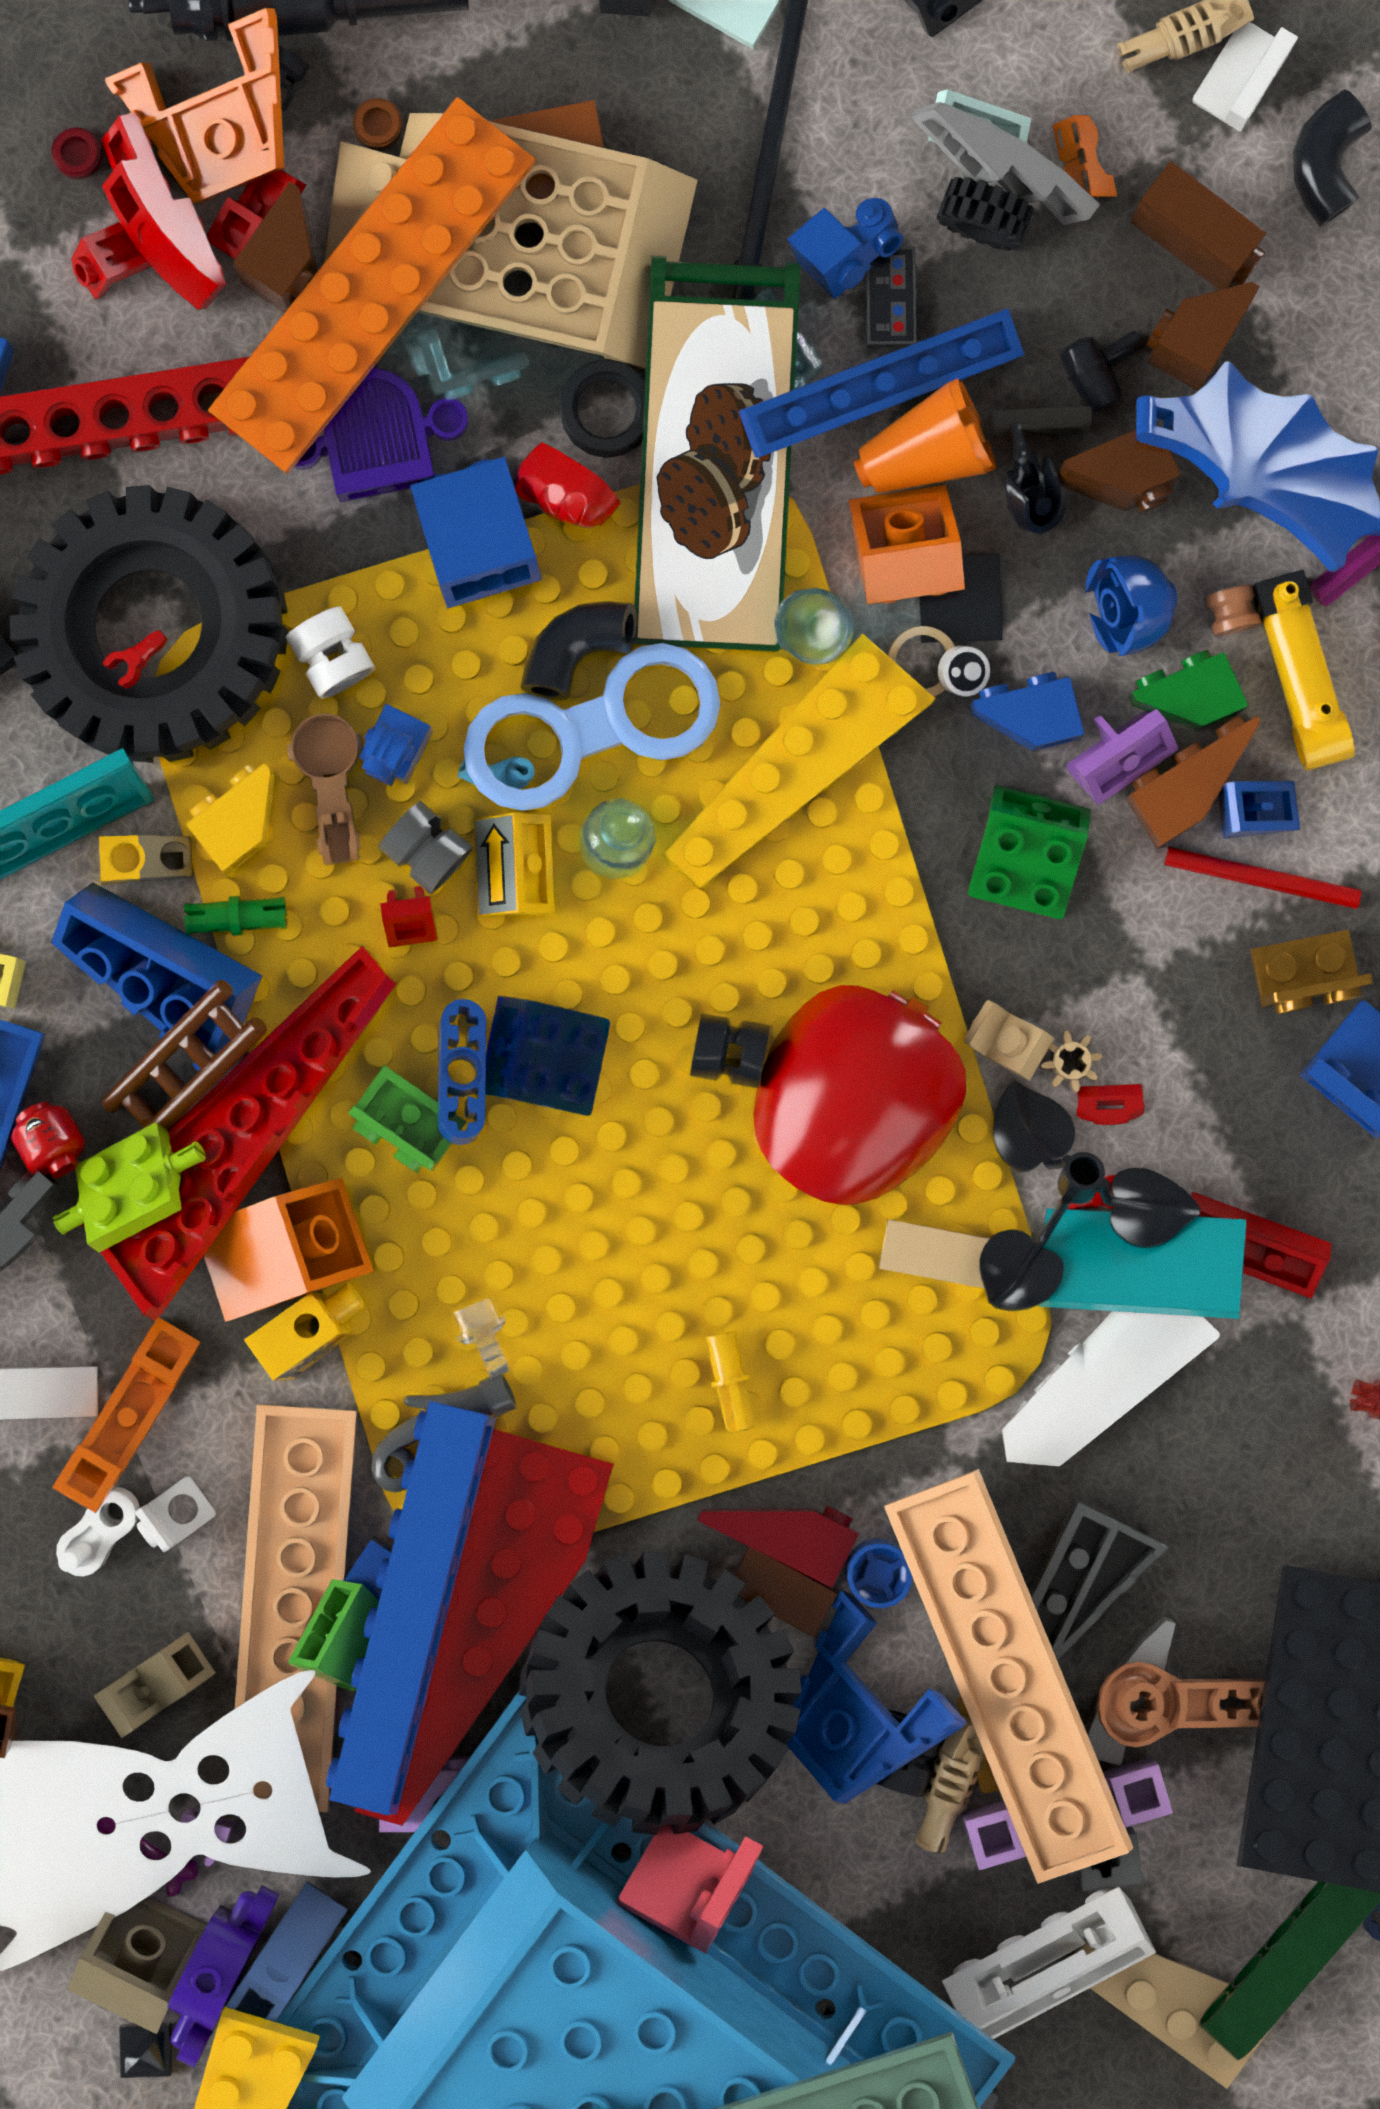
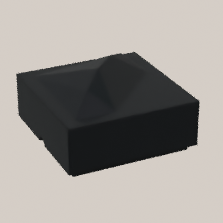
M162 2023L157 2034L137 2024L120 2025L121 2078L164 2077L172 2075L171 2023Z

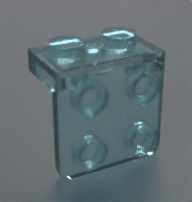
M430 324L412 329L411 334L414 342L406 344L414 373H417L418 377L424 375L428 388L435 395L442 394L446 400L473 393L474 388L472 384L486 379L492 381L493 385H500L522 377L520 369L530 366L528 356L520 349L448 370L438 333Z

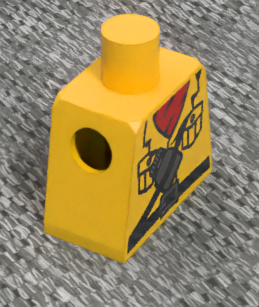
M346 1283L329 1297L325 1293L311 1292L252 1333L244 1341L273 1381L293 1380L352 1334L346 1321L366 1306L360 1295L349 1283ZM314 1317L319 1321V1330L315 1335L311 1330V1321Z

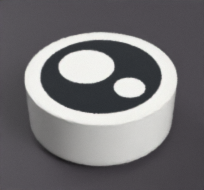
M963 645L952 647L944 653L939 661L938 677L940 683L950 693L960 696H972L982 690L989 680L990 665L988 659L976 648Z

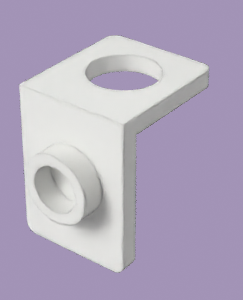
M186 1476L150 1503L135 1511V1514L140 1519V1522L136 1525L151 1547L159 1546L163 1552H166L215 1517L216 1511L190 1476ZM180 1494L191 1496L196 1501L198 1507L196 1517L186 1524L175 1522L170 1517L168 1511L170 1501Z

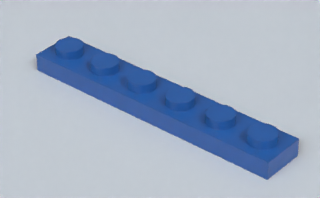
M1007 308L741 409L739 414L754 456L758 458L941 388L949 381L957 378L962 380L1024 356V352L1009 309Z

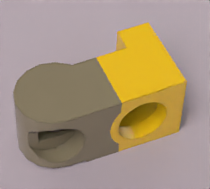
M99 836L101 885L193 877L191 837Z

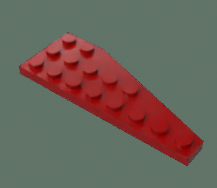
M493 1429L398 1814L384 1815L355 1807L354 1812L403 1826L533 1638L557 1597L562 1596L586 1561L614 1464Z

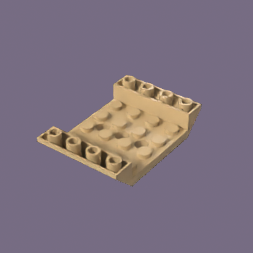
M444 113L409 114L400 158L408 159ZM490 122L533 156L537 163L417 313L604 356V359L623 362L635 370L646 372L651 256H667L666 261L679 262L698 180L649 158ZM536 174H546L555 182L553 193L545 199H535L526 190L529 179ZM526 222L536 223L544 231L542 241L532 248H525L519 245L515 239L516 230ZM513 271H524L532 278V287L523 296H512L504 289V280ZM665 281V296H671L674 282Z

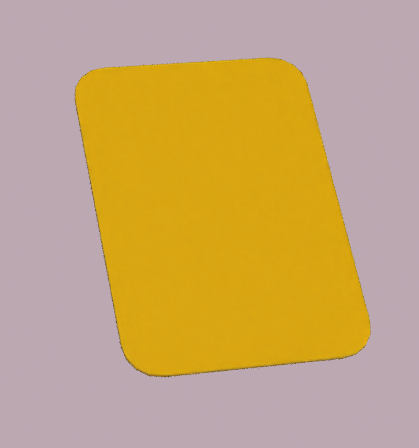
M640 484L614 492L620 501V505L601 526L597 525L591 528L575 526L553 519L545 513L524 519L542 577L541 581L447 609L429 549L284 593L288 613L282 614V624L289 630L288 633L311 617L333 607L341 606L355 630L351 639L352 642L362 643L376 669L366 678L346 690L328 698L320 699L306 675L310 667L309 663H300L287 641L286 655L277 654L275 666L281 672L271 694L262 690L255 701L261 709L245 727L237 721L227 729L231 737L230 739L211 750L204 745L193 748L194 757L169 762L164 757H159L182 835L191 837L192 868L203 903L229 901V896H240L241 900L272 899L284 896L286 900L287 916L285 918H287V929L243 930V934L239 936H232L231 931L212 932L219 952L262 975L244 1025L251 1018L258 1017L266 1024L267 1032L248 1050L249 1053L361 946H364L376 957L396 982V986L279 1149L291 1191L342 1177L374 1271L322 1290V1293L329 1297L346 1283H349L360 1295L366 1306L346 1321L352 1334L339 1344V1348L372 1456L379 1443L392 1430L418 1415L421 1410L425 1411V1409L407 1406L404 1403L406 1396H429L461 1391L479 1384V1381L502 1372L513 1392L517 1408L496 1417L494 1429L614 1464L594 1532L982 1412L1014 1395L1023 1386L1042 1361L1052 1327L1050 1307H1039L1038 1305L1022 1311L1000 1310L988 1303L984 1288L878 1268L888 1219L989 1239L995 1234L1006 1230L1023 1231L1032 1238L1011 1168L1001 1159L994 1145L993 1110L974 1050L964 1043V1037L968 1032L879 746L701 889L663 855L848 650L812 532L795 501L790 496L788 502L781 649L777 652L681 647L705 662L717 681L721 703L716 727L703 745L683 757L657 760L637 755L623 744L581 759L578 777L564 796L546 807L524 811L497 805L479 792L475 785L458 777L459 767L465 759L463 748L469 725L483 707L501 696L525 693L521 690L525 662L536 636L555 616L584 603L612 601L632 603L634 605ZM202 622L186 630L159 662L155 677L175 670L189 658L200 638ZM634 643L630 652L647 645H637ZM336 651L328 655L327 658L329 661H332L340 655ZM598 651L585 656L575 669L569 698L550 701L565 710L603 696L608 675L618 661L630 652ZM660 664L641 669L630 678L626 684L623 696L626 715L633 726L647 736L659 739L677 737L689 730L697 720L700 707L698 691L689 676L675 667ZM385 704L430 725L434 732L407 784L395 779L393 785L389 786L372 778L365 773L366 770L361 768L363 762L358 758L356 766L348 774L349 787H347L348 802H351L356 833H359L360 860L325 865L323 855H319L317 839L320 838L316 807H318L317 792L313 790L312 779L300 771L294 760L289 761L287 745L291 744L296 728L302 721L312 715L321 713L333 714L344 719L356 734H361L362 746L364 748L366 743L364 737L368 729H372L375 726ZM525 714L508 716L496 723L486 736L484 745L485 759L488 765L517 756L527 758L532 762L535 769L534 777L521 790L537 788L551 780L559 769L562 757L560 741L552 727L537 717ZM265 763L275 775L267 845L227 876L221 871L185 824L194 818L190 811L199 802L212 794L218 799L233 786L229 781L240 770L250 764H254L258 768ZM421 800L442 819L441 829L443 831L453 829L473 849L460 867L437 891L430 895L423 889L425 896H430L438 940L389 948L382 922L380 903L387 902L389 890H395L398 901L415 898L414 887L420 885L409 876L411 867L408 864L399 867L378 846L396 822L414 804ZM508 813L551 814L554 914H511L486 918L478 917L474 818ZM839 985H859L887 997L892 990H895L908 1000L914 997L928 1007L926 1011L928 1014L942 1022L937 1031L952 1044L960 1055L966 1070L967 1091L962 1110L945 1142L932 1159L896 1188L877 1199L856 1205H838L823 1202L797 1189L771 1167L761 1152L755 1136L753 1117L757 1088L731 1084L728 1075H722L717 1081L690 1076L701 1013L727 1017L731 1025L735 1027L742 1021L770 1025L764 1058L765 1063L770 1047L786 1023L808 1000L821 991ZM459 999L471 1000L482 1008L486 1016L485 1123L479 1136L471 1143L465 1145L452 1144L434 1171H430L422 1166L420 1171L416 1173L393 1157L398 1148L387 1140L381 1138L376 1145L352 1129L357 1120L350 1116L348 1112L353 1105L356 1106L383 1065L438 1102L439 1021L444 1009L451 1002ZM458 1014L455 1022L450 1023V1025L458 1026L459 1041L456 1048L465 1047L468 1030L471 1026H475V1024L467 1023L466 1015ZM729 1043L726 1058L741 1059L743 1047ZM465 1060L453 1061L448 1066V1074L456 1083L468 1084L476 1077L474 1067ZM447 1093V1097H453V1095ZM475 1094L469 1095L470 1097L476 1099ZM468 1096L458 1097V1108L455 1114L467 1122L461 1131H465L468 1124L474 1122V1119H468L465 1116V1101ZM735 1331L744 1375L749 1374L750 1378L745 1380L754 1418V1427L741 1432L728 1433L725 1428L717 1387L711 1388V1382H715L707 1343H705L704 1338ZM419 1442L405 1447L414 1459ZM391 1457L388 1463L390 1475L398 1478L404 1472V1464L395 1457ZM383 1489L393 1511L395 1512L397 1508L402 1509L407 1490L396 1493Z

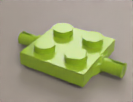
M155 1122L85 1159L75 1169L79 1190L77 1205L54 1215L53 1219L55 1220L54 1225L56 1229L64 1235L68 1231L84 1224L87 1244L100 1253L182 1210L178 1190L181 1179L180 1175L184 1170L206 1160L202 1146L195 1141L191 1145L173 1153L168 1130L158 1122Z

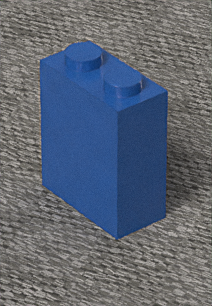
M505 457L495 460H480L468 468L449 474H434L435 478L424 479L422 482L410 485L447 609L542 580Z

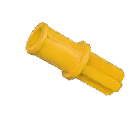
M735 1331L704 1338L705 1343H707L715 1382H711V1388L717 1387L725 1428L728 1433L741 1432L754 1427V1418L745 1380L750 1378L749 1374L744 1375Z

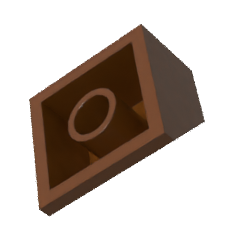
M292 182L288 183L233 262L242 284L283 313L287 311L318 272L307 209L298 186Z
M1248 282L1183 299L1176 313L1166 308L1146 344L1154 349L1148 363L1194 390L1199 391L1260 286L1253 282Z
M1136 429L1065 460L1059 471L1064 481L1065 489L1122 511L1138 507L1140 513L1148 512L1166 503V497L1173 493L1172 488L1181 476L1171 451L1139 442L1136 439Z

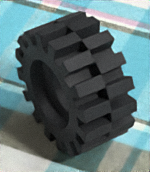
M954 177L949 182L937 215V220H939L942 226H947L949 231L960 233L961 237L974 239L981 244H989L990 247L995 249L1001 247L1004 250L1011 251L1012 249L1018 250L1021 247L1034 208L1032 205H1028L1029 202L1027 200L1017 198L1018 195L1012 191H1003V187L998 185L993 187L983 180L976 182L969 177H964V179Z

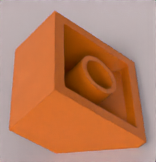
M946 484L849 499L860 576L867 605L893 603L900 599L926 595L939 596L952 591L965 590L961 540Z

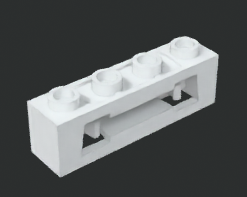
M1118 1886L1113 1890L1106 1888L1094 1892L1086 1898L1085 1905L1070 1913L1059 1912L1049 1916L1041 1923L1040 1929L1025 1937L1018 1935L1006 1939L998 1945L997 1952L982 1960L971 1959L961 1963L953 1970L954 1975L942 1980L955 2010L989 2037L995 2039L1155 1954L1156 1950L1131 1900ZM1084 1938H1086L1090 1948H1095V1951L1088 1955L1084 1950H1081L1076 1954L1062 1960L1061 1962L1047 1968L1046 1970L1032 1976L1031 1978L1015 1985L1011 1988V1990L1008 1985H1004L1002 1983L1003 1981L1009 1978H1012L1016 1982L1017 1980L1076 1950L1077 1948L1086 1944Z

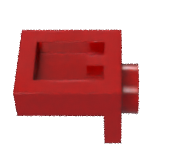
M120 222L82 237L71 258L73 271L78 282L89 289L94 299L105 296L111 284L152 267L130 239Z

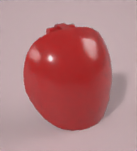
M839 985L819 992L808 1000L786 1023L770 1047L765 1060L759 1088H757L753 1117L755 1136L761 1152L771 1167L790 1184L823 1202L838 1205H856L877 1199L913 1176L936 1154L954 1127L962 1110L967 1092L966 1070L959 1053L937 1031L942 1022L926 1012L927 1006L914 997L908 1000L895 990H892L887 997L859 985Z

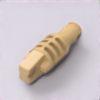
M1203 0L1160 18V21L1156 23V29L1117 43V51L1119 57L1132 52L1137 53V55L1122 62L1128 74L1137 68L1166 56L1170 60H1178L1221 42L1224 37L1254 20L1253 12L1248 0Z
M962 1716L966 1720V1724L948 1736L943 1746L940 1747L938 1752L939 1759L935 1761L934 1772H932L929 1780L930 1784L927 1786L925 1799L928 1806L915 1843L930 1852H946L957 1815L967 1809L969 1797L974 1790L973 1785L978 1778L977 1772L983 1764L984 1751L970 1717Z

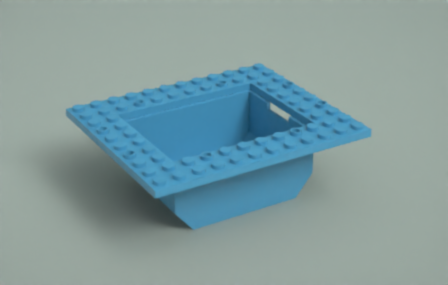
M519 1692L276 2021L280 2024L320 2035L316 2051L286 2109H713L949 2032H953L978 2108H980L1015 2062L1016 2057L759 1860H757L752 1874L706 1954L621 1907L617 1903L618 1897L654 1835L631 1832L632 1820L621 1817L615 1826L607 1824L591 1816L596 1805L594 1802L584 1796L575 1805L557 1789L564 1778L557 1769L545 1775L533 1755L539 1740L537 1735H525L520 1712L527 1702V1697L520 1696ZM707 1820L698 1831L689 1832L723 1852L729 1849L736 1853L740 1845ZM444 1830L450 1835L451 1843L449 1846L442 1847L436 1843L434 1837L436 1831ZM615 1844H627L631 1849V1857L628 1859L617 1857L614 1852ZM347 1951H357L362 1957V1964L360 1966L350 1965L346 1959ZM822 1999L831 2000L835 2005V2012L830 2015L822 2014L817 2008V2002Z

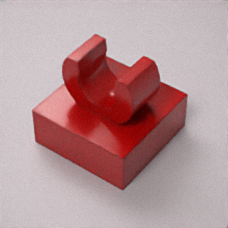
M421 886L414 887L415 898L398 901L395 890H389L387 902L380 903L382 922L389 948L438 940L430 896H425Z

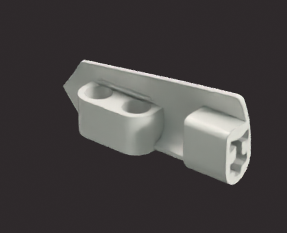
M1112 1311L1082 1344L1078 1343L1069 1351L1068 1354L1070 1356L1061 1366L1058 1364L1035 1388L1036 1393L1028 1402L1023 1401L1016 1410V1415L1002 1429L1006 1461L1061 1466L1219 1338L1220 1333L1204 1317Z

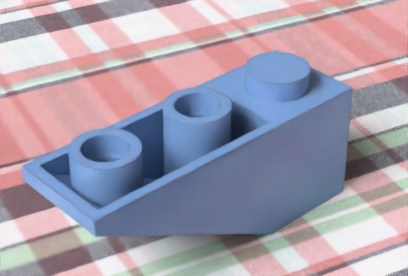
M307 1881L224 2007L276 2022L346 1914L348 1908Z

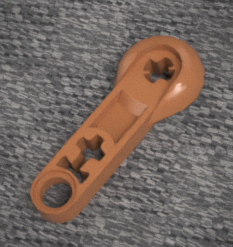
M1140 1661L1123 1664L1108 1674L1100 1687L1097 1700L1098 1717L1109 1736L1121 1745L1131 1747L1152 1744L1178 1728L1258 1727L1265 1678L1179 1679L1154 1664ZM1228 1696L1245 1699V1707L1228 1706L1225 1707V1710H1222L1219 1704L1220 1700H1225ZM1139 1697L1145 1699L1144 1708H1138L1136 1712L1130 1710L1131 1701H1137Z

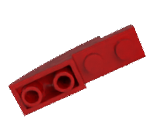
M137 113L119 115L101 139L102 146L113 169V172L104 182L102 188L124 230L155 271L196 309H207L226 286L222 266L216 260L205 235L203 221L197 216L190 197L172 199L168 180L161 173L152 151L151 140L148 134L144 132Z

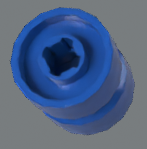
M872 1538L862 1541L852 1549L846 1560L845 1575L850 1590L860 1602L869 1607L887 1608L896 1605L905 1598L912 1585V1574L902 1550L898 1545L887 1539Z

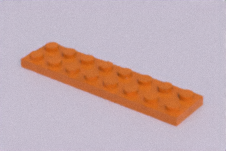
M456 97L209 407L208 411L288 475L537 163L535 158L459 97Z

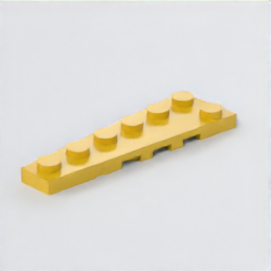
M862 633L663 854L664 857L701 889L754 847L761 839L784 823L791 815L810 800H813L845 772L853 768L884 741L888 740L927 709L936 698Z
M224 2007L194 2109H286L316 2051L320 2035Z

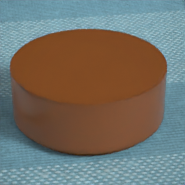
M373 98L363 102L357 108L353 117V128L357 139L365 147L372 150H384L390 148L399 140L403 130V122L399 110L393 103L385 99Z

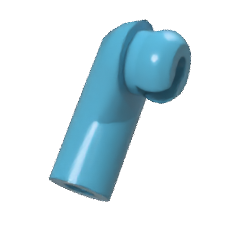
M511 757L492 765L487 764L495 778L505 785L517 789L528 785L535 774L532 762L523 757ZM464 759L459 767L458 777L475 785L467 773Z

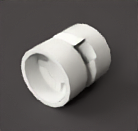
M341 606L333 607L311 617L286 635V639L300 663H309L310 667L306 675L320 699L328 698L346 690L366 678L376 669L362 643L352 642L351 639L355 630ZM337 651L340 656L329 661L327 656Z

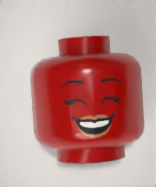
M40 1102L25 1109L16 1117L15 1123L17 1125L13 1129L11 1140L31 1174L35 1175L40 1171L46 1175L50 1174L52 1178L56 1179L71 1173L77 1168L79 1164L77 1158L82 1154L86 1143L66 1107L59 1105L51 1106L50 1102Z

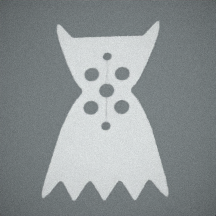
M307 1670L299 1672L260 1692L194 1737L181 1750L177 1758L172 1761H163L152 1755L135 1750L77 1741H12L11 1748L5 1759L0 1758V1925L15 1930L17 1934L0 1954V1971L28 1961L98 1926L105 1912L114 1914V1917L124 1913L169 1882L196 1855L203 1854L213 1860L234 1866L306 1876L336 1878L358 1877L369 1874L371 1870L366 1866L335 1853L328 1847L290 1710L292 1705L314 1678L316 1671ZM209 1755L222 1757L229 1765L227 1779L219 1784L205 1783L198 1774L197 1767L199 1762ZM141 1772L147 1774L153 1780L155 1790L149 1799L136 1802L130 1800L123 1792L124 1779L132 1773ZM260 1781L268 1782L272 1786L273 1792L266 1799H260L252 1793L254 1785ZM180 1793L193 1795L200 1803L199 1816L190 1822L176 1821L168 1812L170 1800ZM226 1814L239 1816L246 1825L245 1836L236 1843L222 1842L215 1834L214 1826L216 1821ZM102 1817L112 1818L116 1823L115 1831L111 1834L100 1833L97 1829V1821ZM159 1831L169 1837L171 1851L165 1858L152 1860L142 1854L140 1841L146 1833Z

